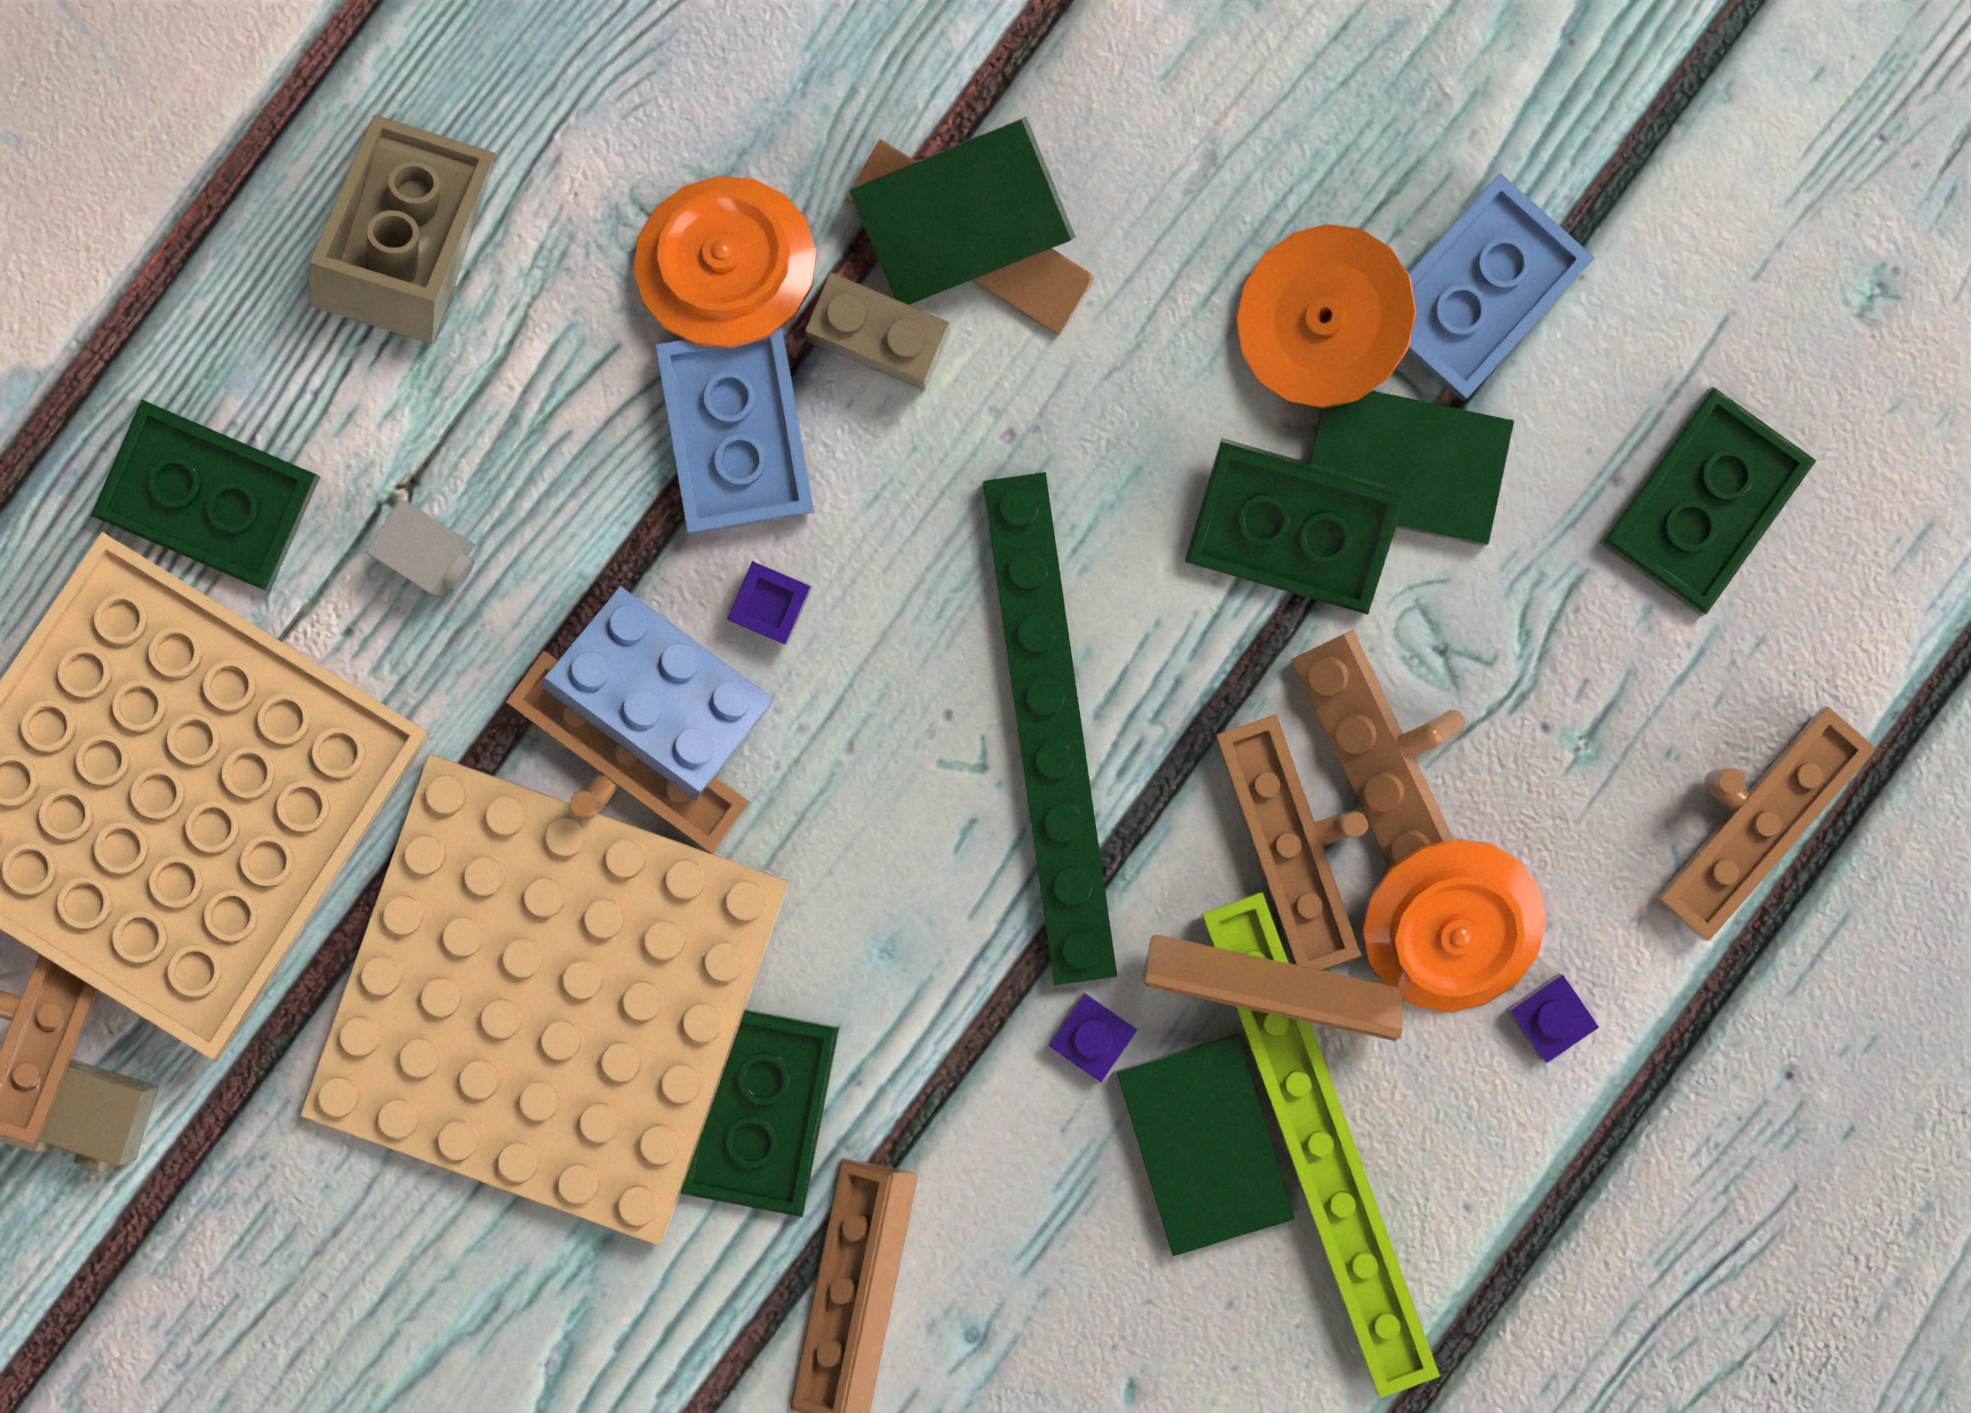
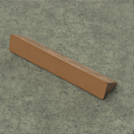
M880 139L852 188L916 161ZM849 193L846 199L847 201L855 205L852 196ZM1051 248L975 278L972 281L1059 336L1093 284L1094 276Z
M1153 935L1150 939L1141 978L1147 987L1396 1041L1401 1039L1403 1030L1402 993L1396 987L1162 935Z
M841 1158L790 1409L801 1413H870L917 1183L916 1173L854 1159Z

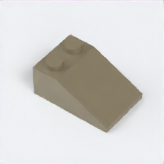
M373 115L309 261L310 306L432 344L457 282L495 161V153Z

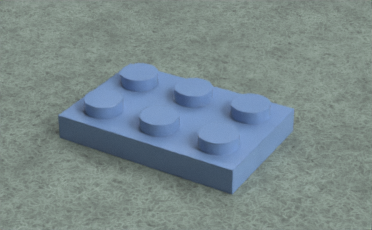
M1500 173L1410 271L1409 276L1411 277L1417 313L1407 352L1464 402L1595 257Z
M783 326L766 339L733 349L696 346L686 340L656 344L687 532L692 535L815 513Z
M622 586L618 588L548 672L541 686L696 801L764 716L774 700L773 697Z

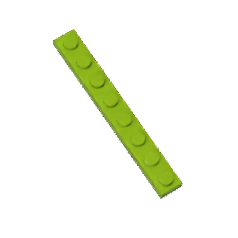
M1257 892L1201 913L1213 947L1288 963L1263 892ZM1235 1006L1376 1394L1379 1398H1383L1440 1377L1311 1023Z

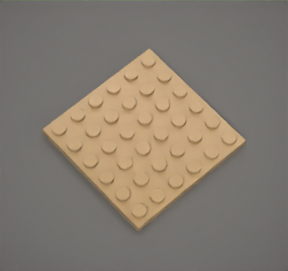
M101 532L0 680V930L217 1062L430 735L425 729Z
M429 754L300 1116L660 1246L664 1242L684 1180L707 1120L790 881L600 813L590 817L577 816L572 812L569 802Z

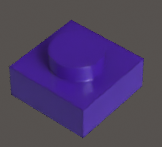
M752 561L727 620L787 646L812 587Z
M1560 973L1507 1008V1011L1531 1046L1545 1063L1550 1062L1599 1028L1567 979Z
M1084 992L1048 1046L1093 1078L1102 1082L1138 1030Z

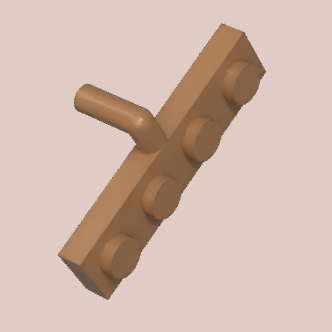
M1354 630L1292 658L1291 660L1390 867L1421 846L1452 840V834L1418 766L1415 756L1429 751L1461 733L1465 727L1463 715L1459 711L1448 710L1426 724L1403 734Z
M543 651L506 703L599 771L585 791H579L571 797L570 808L572 812L580 817H590L599 814L617 789L621 787L713 854L751 802L718 777L712 780L697 801L542 688L544 677L558 662V659Z
M1821 707L1749 791L1744 788L1745 776L1738 769H1714L1708 772L1704 780L1706 789L1729 808L1731 812L1658 894L1656 899L1702 940L1710 941L1874 753L1876 748L1831 708Z
M1277 714L1214 735L1294 964L1323 970L1360 957L1361 953L1323 846L1348 837L1358 838L1363 836L1368 829L1367 818L1360 812L1347 811L1314 822Z
M39 954L22 997L0 990V1018L12 1021L0 1049V1142L35 1152L99 992L95 987Z

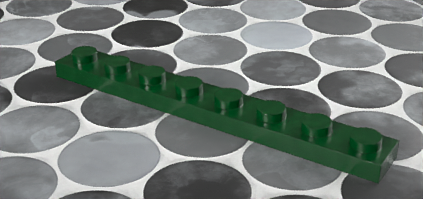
M1046 472L983 481L1053 983L1055 986L1117 977Z

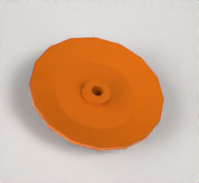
M717 176L683 186L654 209L638 236L633 271L643 305L666 331L696 346L733 349L768 338L796 316L813 287L817 252L806 218L785 194L755 179Z
M1325 224L1294 232L1263 254L1244 283L1236 321L1241 353L1262 385L1290 403L1328 408L1358 401L1389 379L1409 349L1417 312L1411 277L1392 248L1362 229Z
M1456 838L1421 846L1392 865L1370 894L1362 932L1367 960L1384 985L1393 986L1401 990L1402 999L1416 1007L1453 1012L1487 1004L1517 985L1538 957L1546 927V918L1541 890L1520 860L1494 844Z

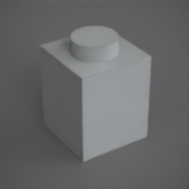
M401 498L366 551L367 554L425 591L441 598L447 589L455 592L460 588L475 563V560L469 557V554L475 547L474 543Z

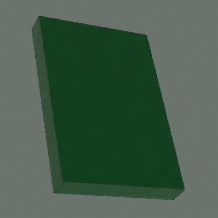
M1027 117L1013 121L849 190L895 299L907 305L1069 242L1076 237Z
M1711 387L1694 408L1599 543L1701 616L1707 615L1817 460L1718 389Z
M1371 391L1358 401L1320 408L1309 463L1405 490L1406 498L1396 528L1487 546L1490 541L1514 420Z
M141 399L90 516L270 592L321 476Z
M1221 438L1185 556V562L1368 615L1406 498V491Z
M745 1009L680 1194L803 1217L840 1027Z
M1238 1034L1116 1070L1172 1256L1295 1219Z

